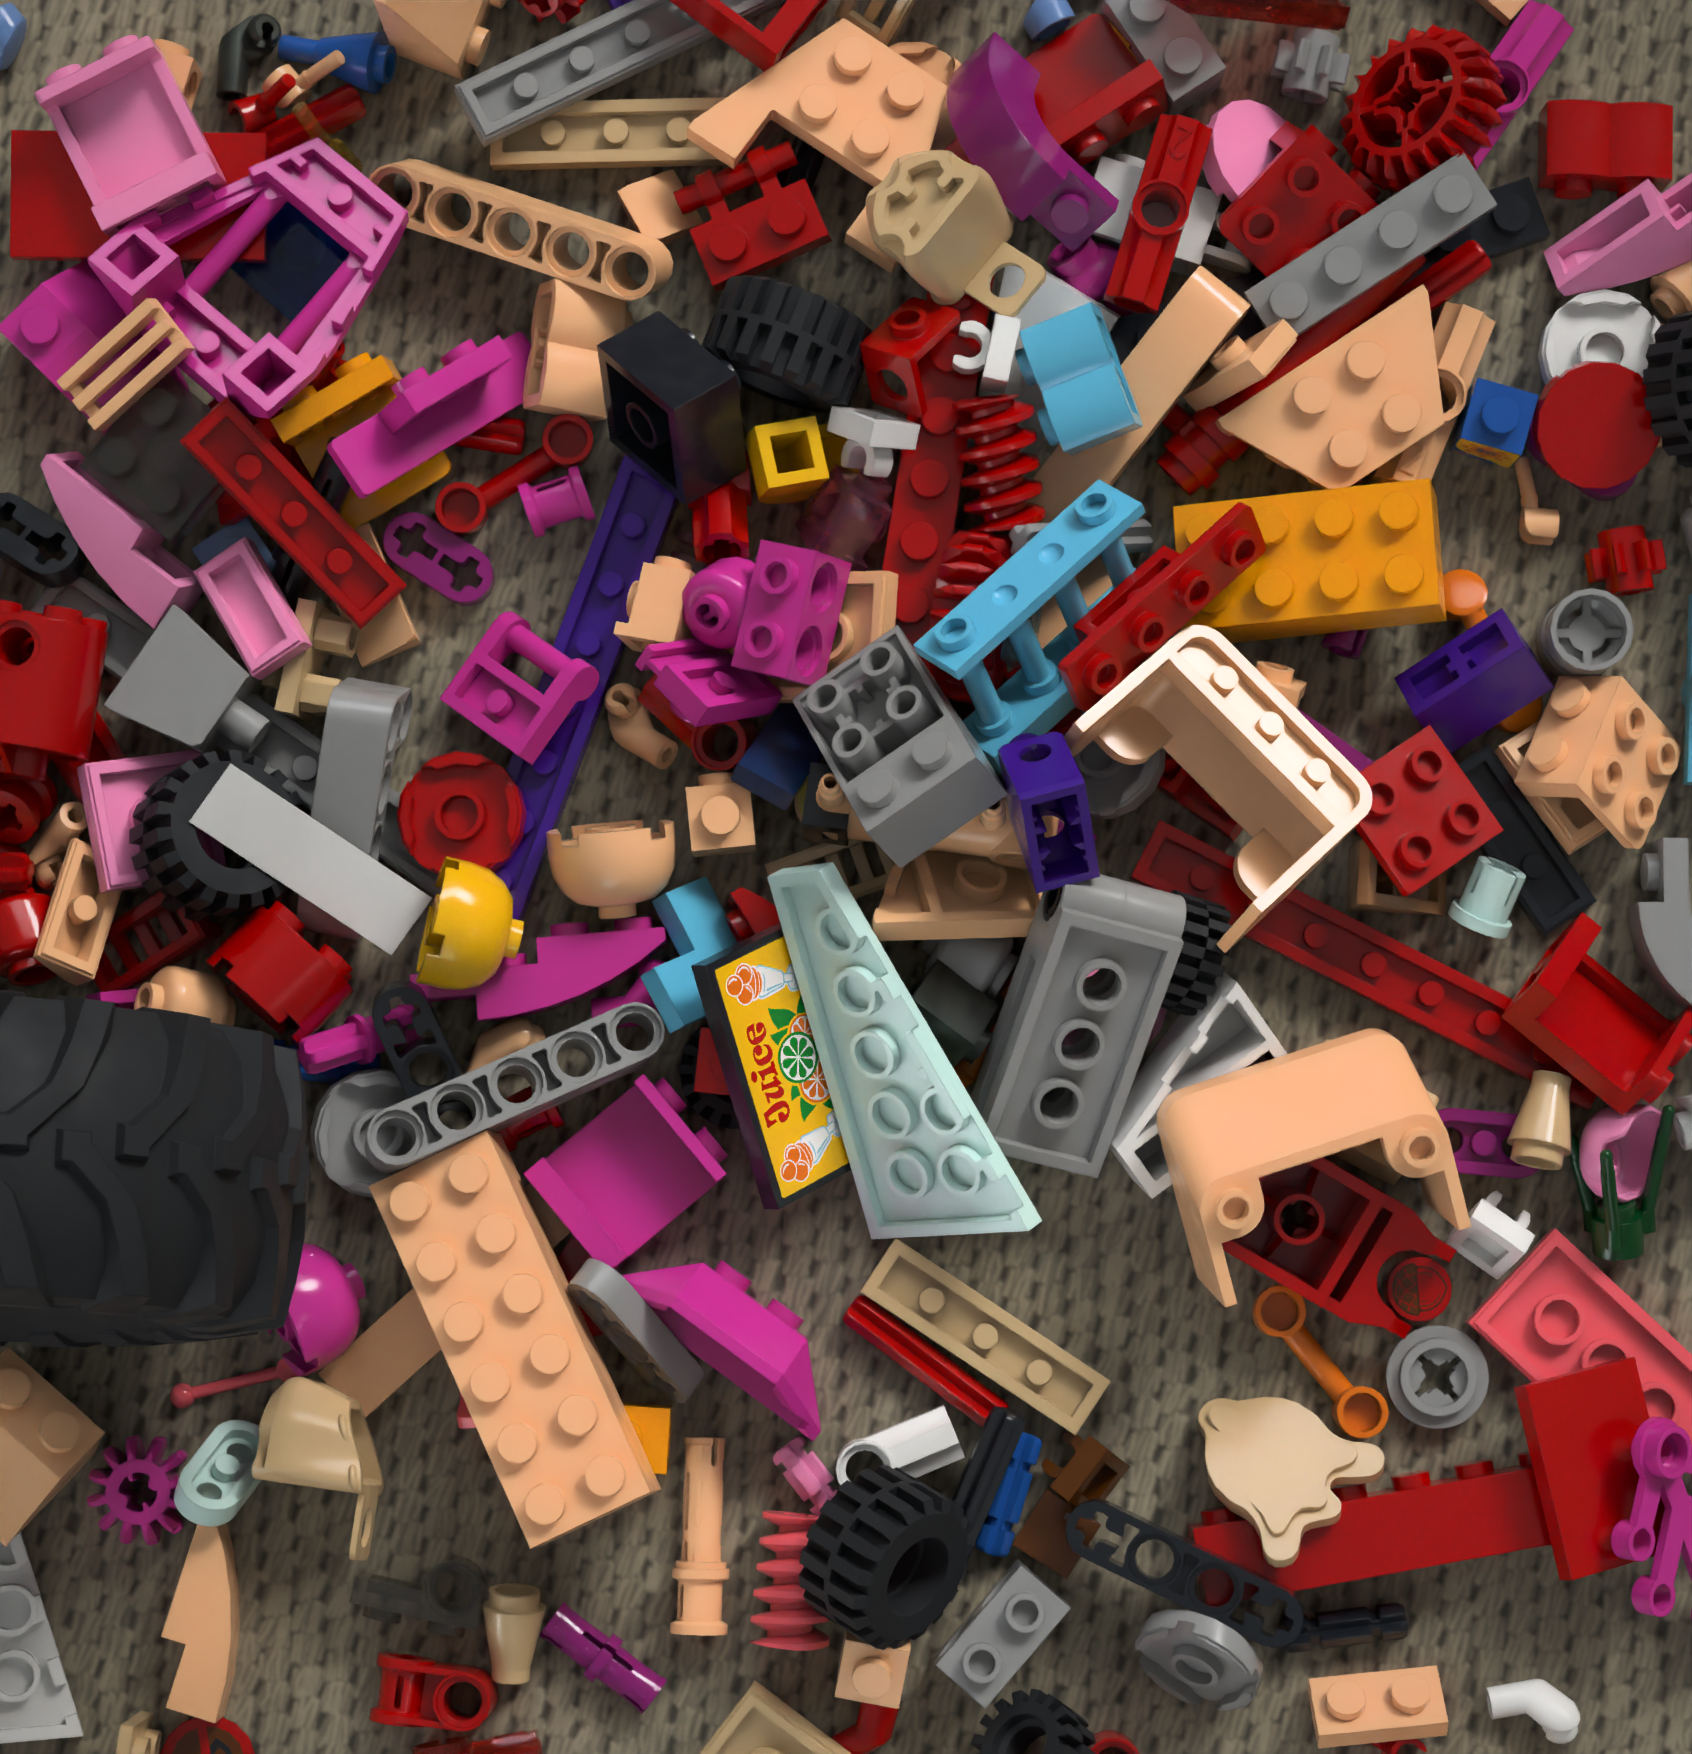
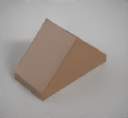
M1359 840L1349 847L1347 911L1445 916L1447 870L1411 895L1403 896L1363 840Z

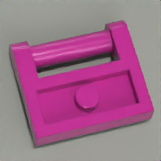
M508 611L502 613L494 620L439 699L513 753L533 765L577 701L587 699L595 691L599 683V672L583 659L577 658L572 660L531 632V626L527 620L515 612ZM517 652L554 678L544 695L502 666L509 653Z

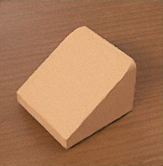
M674 169L629 184L617 191L619 202L636 232L653 237L665 246L690 233V229L704 223L697 210L685 215L682 214L673 192L683 188V185Z

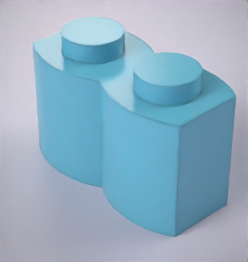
M1089 302L1019 331L1023 348L1015 351L1017 363L1028 386L1038 383L1046 407L1038 410L1037 414L1043 433L1050 446L1060 443L1063 452L1074 455L1143 427L1136 402L1121 368L1113 340L1098 306Z

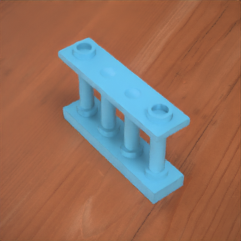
M1100 479L1093 483L913 644L918 655L956 679L960 680L962 678L975 707V710L963 722L982 749L992 768L1000 774L998 750L1003 745L1009 744L1013 738L1021 734L1032 733L1038 736L1046 734L1076 707L1058 669L1059 662L1080 644L1073 625L1136 570L1131 563L1121 534L1146 513L1143 504ZM1100 554L1113 586L1092 605L1087 607L1075 576ZM1054 595L1067 627L1042 649L1029 617ZM1009 637L1022 668L998 690H995L982 659Z

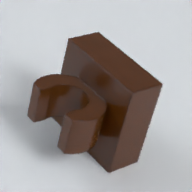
M1065 1432L1061 1438L1074 1448L1075 1454L1063 1468L1058 1467L1052 1461L1045 1458L1041 1464L1047 1475L1054 1479L1050 1487L1075 1507L1090 1499L1099 1498L1105 1500L1130 1466L1090 1435L1086 1440H1083L1077 1434Z

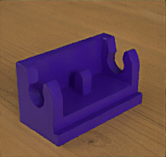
M1503 608L1394 677L1415 718L1423 728L1428 725L1433 728L1450 754L1554 688L1549 677L1534 658L1535 654Z

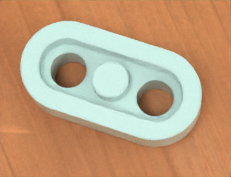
M229 1420L221 1423L213 1430L183 1468L174 1492V1503L178 1511L186 1519L202 1526H220L232 1520L262 1481L252 1477V1464L256 1458L259 1444L258 1425L245 1420Z

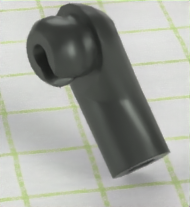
M267 13L250 16L221 38L218 50L216 96L225 101H235L247 97L249 69L276 48L281 38V26L273 16Z

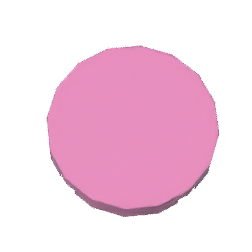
M1250 99L1232 101L1211 116L1210 122L1205 125L1213 129V133L1202 168L1209 186L1217 197L1224 193L1228 200L1233 202L1281 152L1270 138L1286 121L1270 107Z

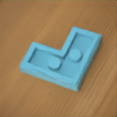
M706 876L666 892L652 901L680 957L654 967L640 977L669 1033H673L706 1018L691 966L738 943L724 918L726 913Z

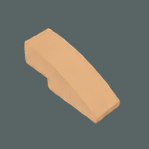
M227 1523L212 1527L197 1524L161 1637L186 1644L165 1708L216 1723L225 1715L235 1675L240 1634L239 1584L234 1549Z

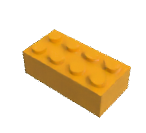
M1430 478L1173 506L1176 552L1180 554L1238 502H1242L1252 508L1266 544L1264 554L1190 619L1181 630L1192 625L1208 626L1221 633L1230 643L1447 621L1437 496Z

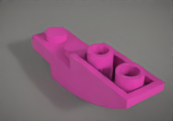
M652 917L614 920V931L589 933L587 922L555 924L550 926V937L536 938L537 964H527L526 953H517L515 959L503 957L495 975L480 986L464 990L441 989L416 983L415 979L418 974H409L411 982L423 989L430 1002L476 998L477 1019L482 1023L507 1020L513 1017H524L552 1010L585 998L617 982L640 967L642 963L648 961L668 944L667 930L665 927L653 928Z

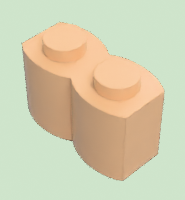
M556 278L539 285L532 317V347L524 378L523 409L553 415L574 414L589 422L607 419L597 345L633 325L632 313L626 310L627 300H621Z

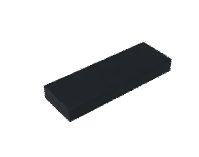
M1485 745L1458 764L1504 829L1479 848L1486 857L1506 862L1526 875L1516 901L1541 938L1595 903L1597 900L1531 804L1522 794L1519 787L1514 783L1513 778L1490 745Z

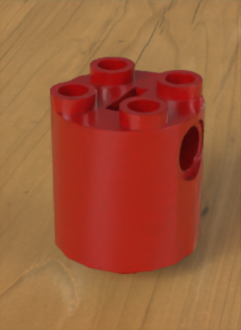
M0 599V775L46 781L48 765L52 760L68 762L89 761L109 634L106 632L108 623L102 620L82 617V611L72 608L44 605L43 614L22 610V604Z

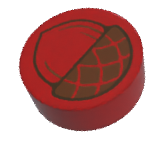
M1418 1256L1408 1257L1397 1262L1387 1274L1384 1286L1386 1300L1392 1310L1399 1316L1413 1321H1427L1437 1317L1447 1307L1452 1292L1451 1281L1446 1270L1436 1261Z

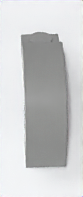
M1661 838L1652 842L1651 853H1643L1641 858V886L1643 891H1652V902H1637L1627 906V918L1633 945L1645 971L1663 994L1684 1010L1687 1006H1692V914L1690 910L1689 841L1688 838Z

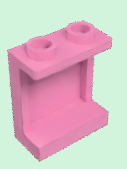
M128 35L117 39L103 49V58L81 68L80 64H71L56 70L45 79L47 86L34 93L39 105L48 113L94 205L91 207V210L101 230L110 238L138 216L154 209L161 215L188 203V194L208 185H210L212 191H215L228 184L160 47L149 36L138 39L137 35Z

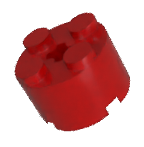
M275 901L269 909L263 906L254 909L205 961V964L215 975L225 967L228 970L225 976L232 981L227 988L279 1035L289 1026L296 1032L291 1036V1044L299 1049V1041L304 1037L315 1034L354 992L348 983L352 979L350 973L353 969L328 945L324 944L318 951L303 939L305 934L302 929L305 925L279 901Z

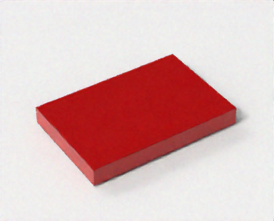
M1635 1357L1620 1358L1514 1387L1559 1579L1572 1581L1637 1562L1617 1557L1611 1546V1536L1616 1524L1623 1519L1630 1520L1639 1480V1475L1633 1465L1631 1444L1638 1428L1644 1421L1649 1419ZM1661 1496L1652 1528L1655 1533V1547L1650 1557L1655 1555L1665 1509Z

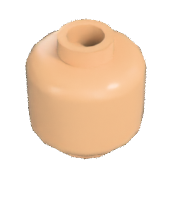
M166 966L158 971L150 982L143 983L137 992L134 1003V1010L140 1007L188 1013L211 1018V1023L228 1026L234 1025L236 1016L235 1001L229 995L228 989L220 977L178 966Z

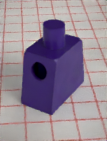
M1051 732L1039 736L1025 733L1016 736L1009 744L1003 745L998 750L1003 785L1008 793L1006 802L1010 820L1036 894L1063 887L1065 884L1071 885L1100 877L1085 782L1062 733ZM1055 816L1059 818L1064 824L1061 832L1052 837H1045L1044 833L1047 832L1042 817Z

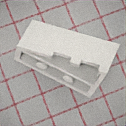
M1225 972L1223 977L1217 976L1215 983L1218 988L1213 997L1207 995V1006L1203 1010L1198 1009L1197 1014L1194 1016L1180 1014L1136 1074L1109 1147L1131 1179L1151 1199L1172 1184L1156 1121L1159 1107L1164 1099L1178 1089L1287 1054L1238 982Z

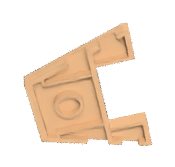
M842 18L694 119L687 128L686 138L734 169L766 124L773 120L872 187H876L887 176L893 162L897 158L910 153L930 151L948 86L853 23ZM865 206L846 232L844 243L892 274L897 267L898 261L883 253L874 243L868 225Z

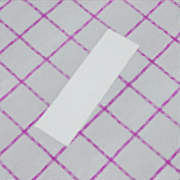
M231 763L189 821L390 955L393 954L432 899V897Z

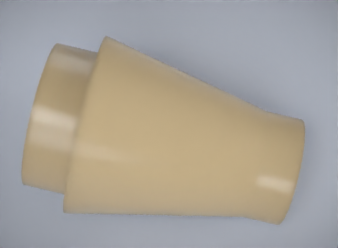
M1545 1070L1533 1072L1530 1088L1507 1139V1143L1512 1146L1510 1156L1512 1161L1537 1169L1560 1170L1564 1156L1571 1155L1569 1091L1572 1079L1569 1076Z
M518 1583L494 1585L489 1588L488 1600L482 1603L492 1665L491 1680L494 1682L515 1685L527 1683L530 1680V1667L546 1611V1605L540 1602L541 1590L535 1586Z

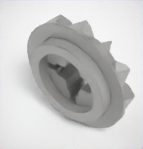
M1429 1325L1407 1334L1405 1339H1400L1387 1358L1385 1387L1396 1410L1417 1425L1432 1429L1454 1427L1469 1419L1479 1409L1485 1399L1489 1384V1371L1484 1354L1468 1335L1455 1328ZM1420 1355L1424 1360H1429L1438 1366L1444 1362H1451L1455 1357L1458 1359L1451 1366L1452 1370L1446 1376L1448 1383L1451 1385L1449 1389L1455 1395L1453 1399L1447 1393H1442L1437 1388H1431L1427 1392L1422 1391L1416 1396L1415 1392L1421 1388L1420 1383L1426 1377L1424 1370L1421 1368L1423 1364L1417 1359Z

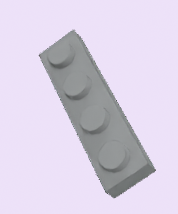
M1463 152L1459 157V153L1245 291L1244 297L1251 304V308L1264 328L1284 318L1298 336L1496 209L1498 204L1465 153Z

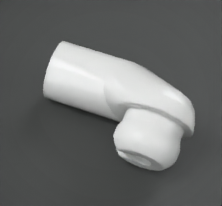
M1530 1679L1485 1687L1488 1711L1492 1720L1527 1714L1542 1726V1729L1546 1732L1547 1740L1553 1743L1565 1744L1576 1737L1578 1724L1581 1720L1576 1704L1547 1681Z

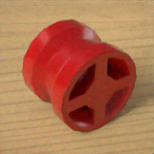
M0 775V840L2 842L10 844L26 842L38 830L40 822L46 820L56 809L58 803L57 789L48 776L46 781Z

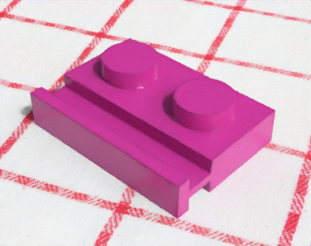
M697 638L647 645L635 663V666L640 671L652 670L658 676L653 684L670 701L673 712L682 720L693 724L695 727L769 715L783 697V694L765 676L732 667L733 654L726 648L717 649L707 646Z

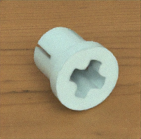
M1479 856L1461 899H1454L1452 901L1448 915L1459 924L1480 934L1499 939L1507 938L1512 927V923L1508 918L1526 879V875L1506 862L1491 857Z

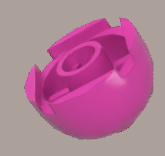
M315 1244L303 1245L297 1280L283 1327L276 1329L279 1336L285 1342H288L292 1349L282 1354V1358L298 1376L303 1377L328 1366L344 1355L358 1333L361 1321L358 1300L366 1297L363 1281L353 1264L348 1262L341 1266L328 1250Z

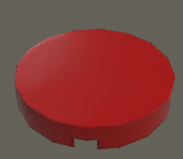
M1584 361L1573 365V368L1565 370L1560 376L1556 375L1544 387L1537 401L1532 423L1533 440L1536 449L1540 451L1542 459L1546 462V466L1555 476L1582 488L1607 489L1631 480L1649 463L1660 441V436H1655L1651 428L1652 418L1650 411H1646L1644 397H1647L1643 378L1638 373L1611 361Z
M459 751L434 757L421 766L420 769L422 770L414 775L411 782H407L400 794L396 819L402 843L411 856L420 865L437 875L446 856L475 863L490 869L492 872L509 861L523 839L527 812L521 789L508 771L481 754Z

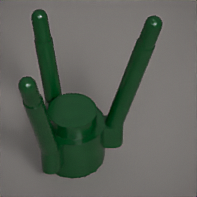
M1665 1105L1662 1109L1641 1207L1637 1209L1635 1200L1623 1204L1618 1203L1613 1154L1608 1149L1602 1150L1600 1153L1603 1198L1598 1200L1596 1204L1594 1193L1588 1188L1580 1170L1579 1140L1576 1135L1571 1134V1155L1569 1156L1583 1208L1584 1231L1591 1233L1592 1252L1601 1259L1621 1261L1639 1257L1644 1252V1234L1656 1231L1655 1207L1672 1133L1671 1129L1675 1115L1673 1106Z

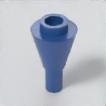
M383 31L324 37L320 40L282 35L279 40L278 57L280 60L314 65L333 51L339 50L345 57V63L329 74L374 95L381 90L383 83L389 84L392 81L397 62L396 50L394 46L389 45L388 38Z

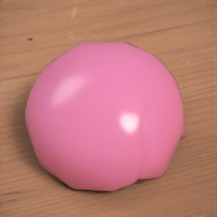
M1635 1104L1623 1116L1612 1107L1600 1109L1590 1117L1582 1132L1579 1143V1163L1583 1179L1592 1192L1603 1198L1600 1153L1602 1150L1608 1149L1613 1154L1618 1203H1627L1641 1196L1646 1184L1661 1111L1651 1105Z

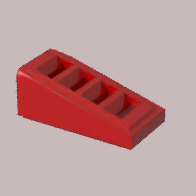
M159 891L114 920L111 924L105 945L110 942L113 943L128 971L119 976L103 950L94 982L100 992L129 990L151 978L166 966H172L222 936L224 932L220 923H211L209 916L198 922L185 919V907H181L176 911L188 931L186 933L175 912H170L161 905L165 895ZM154 917H157L171 942L166 947H163L149 922ZM134 930L149 957L141 962L126 936V933Z

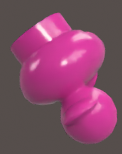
M1089 237L1074 252L1061 242L1050 253L1047 265L1057 278L1097 302L1103 299L1105 307L1117 313L1120 317L1133 313L1120 309L1111 302L1104 300L1105 291L1118 252V248L1105 242H1094Z

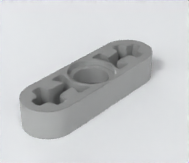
M587 1259L567 1285L568 1292L648 1385L669 1400L685 1403L705 1376L701 1366L619 1272L599 1260Z

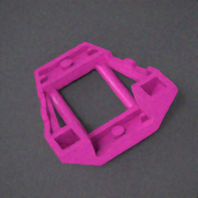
M318 137L249 167V176L212 191L210 185L190 193L188 194V203L161 215L154 209L134 218L87 258L89 266L127 316L146 298L157 299L195 348L176 366L218 402L227 397L244 415L269 419L318 376L338 350L394 254L409 222L406 209ZM253 201L185 279L179 255L168 246ZM288 201L350 254L278 338L269 332L255 343L203 298ZM152 320L139 333L143 336L156 324V322ZM166 337L155 348L162 353L172 343Z

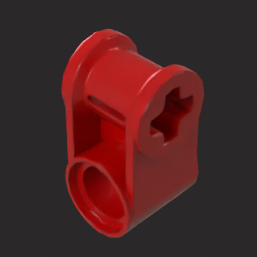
M381 1652L377 1656V1665L382 1667L378 1704L376 1707L370 1708L369 1720L401 1727H431L457 1732L470 1731L480 1726L496 1709L499 1700L498 1686L496 1682L491 1680V1675L485 1669L476 1666L440 1662L430 1657ZM468 1682L479 1690L482 1705L478 1713L466 1715L454 1707L451 1701V1690L455 1683Z

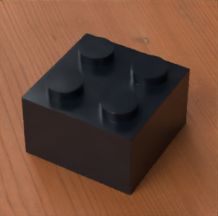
M660 311L653 313L597 345L610 441L685 506L747 471L744 447L747 433L741 419L739 400L742 385L736 370L728 361L717 359L699 344L697 338L690 330L678 327Z

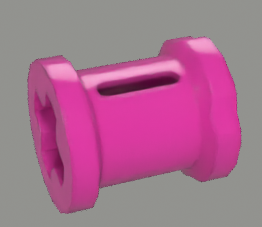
M578 465L569 467L568 475L533 487L527 482L518 485L528 520L536 538L544 536L547 528L579 517H583L586 521L596 518Z

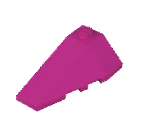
M82 261L42 282L0 323V332L74 405L72 402L74 399L70 391H64L57 383V380L126 318L127 315L89 266L88 261ZM138 333L131 341H129L108 362H106L97 372H95L86 382H84L85 386L87 387L88 385H90L111 364H113L122 354H124L133 344H135L142 337V335ZM153 348L134 368L97 399L99 404L103 407L155 360L161 352ZM175 366L114 423L101 432L187 518L211 495L210 482L212 475L179 442L203 418V414L180 368ZM80 411L87 419H90L85 411Z

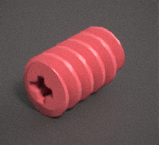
M763 1511L762 1518L778 1526L779 1532L760 1537L759 1539L760 1545L776 1552V1559L757 1563L756 1566L757 1571L773 1578V1585L754 1589L753 1596L770 1604V1611L751 1615L750 1622L766 1630L767 1637L749 1641L750 1643L793 1651H814L829 1646L830 1636L813 1627V1625L830 1620L815 1611L814 1607L806 1602L803 1597L805 1589L800 1587L799 1574L804 1568L799 1563L801 1552L807 1546L809 1539L806 1537L811 1524L816 1523L818 1515L786 1511Z

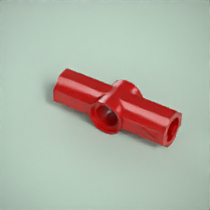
M1160 114L1104 295V300L1111 302L1120 309L1137 314L1157 315L1213 133V129L1206 127L1199 120L1180 114ZM1149 203H1163L1173 211L1175 221L1169 226L1155 227L1144 219L1141 209Z

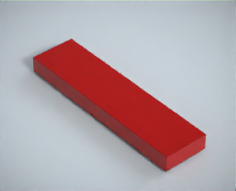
M227 397L221 400L179 440L197 461L360 629L407 586Z

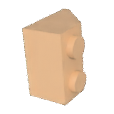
M9 1347L0 1354V1542L5 1547L91 1459L105 1434L100 1427Z

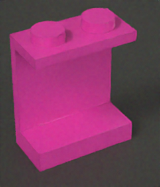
M645 1074L641 1075L634 1081L635 1085L547 1158L542 1157L523 1173L590 1256L609 1265L613 1269L727 1176V1173L719 1164L728 1157V1154L705 1127H702L693 1134L678 1116L687 1105L664 1077L652 1084Z

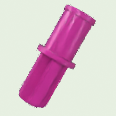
M404 1003L398 1005L397 1008L391 1009L384 1016L387 1021L398 1019L407 1035V1043L395 1044L396 1047L410 1044L414 1040L422 1038V1036H418L415 1028L408 1030L406 1025L413 1023L412 1011L415 1008L411 1004L405 1005ZM359 1014L348 1016L344 1021V1025L302 1038L299 1041V1049L296 1052L298 1061L302 1063L305 1072L314 1075L354 1061L361 1065L371 1063L375 1059L376 1054L384 1052L385 1048L374 1027L372 1016L364 1018Z

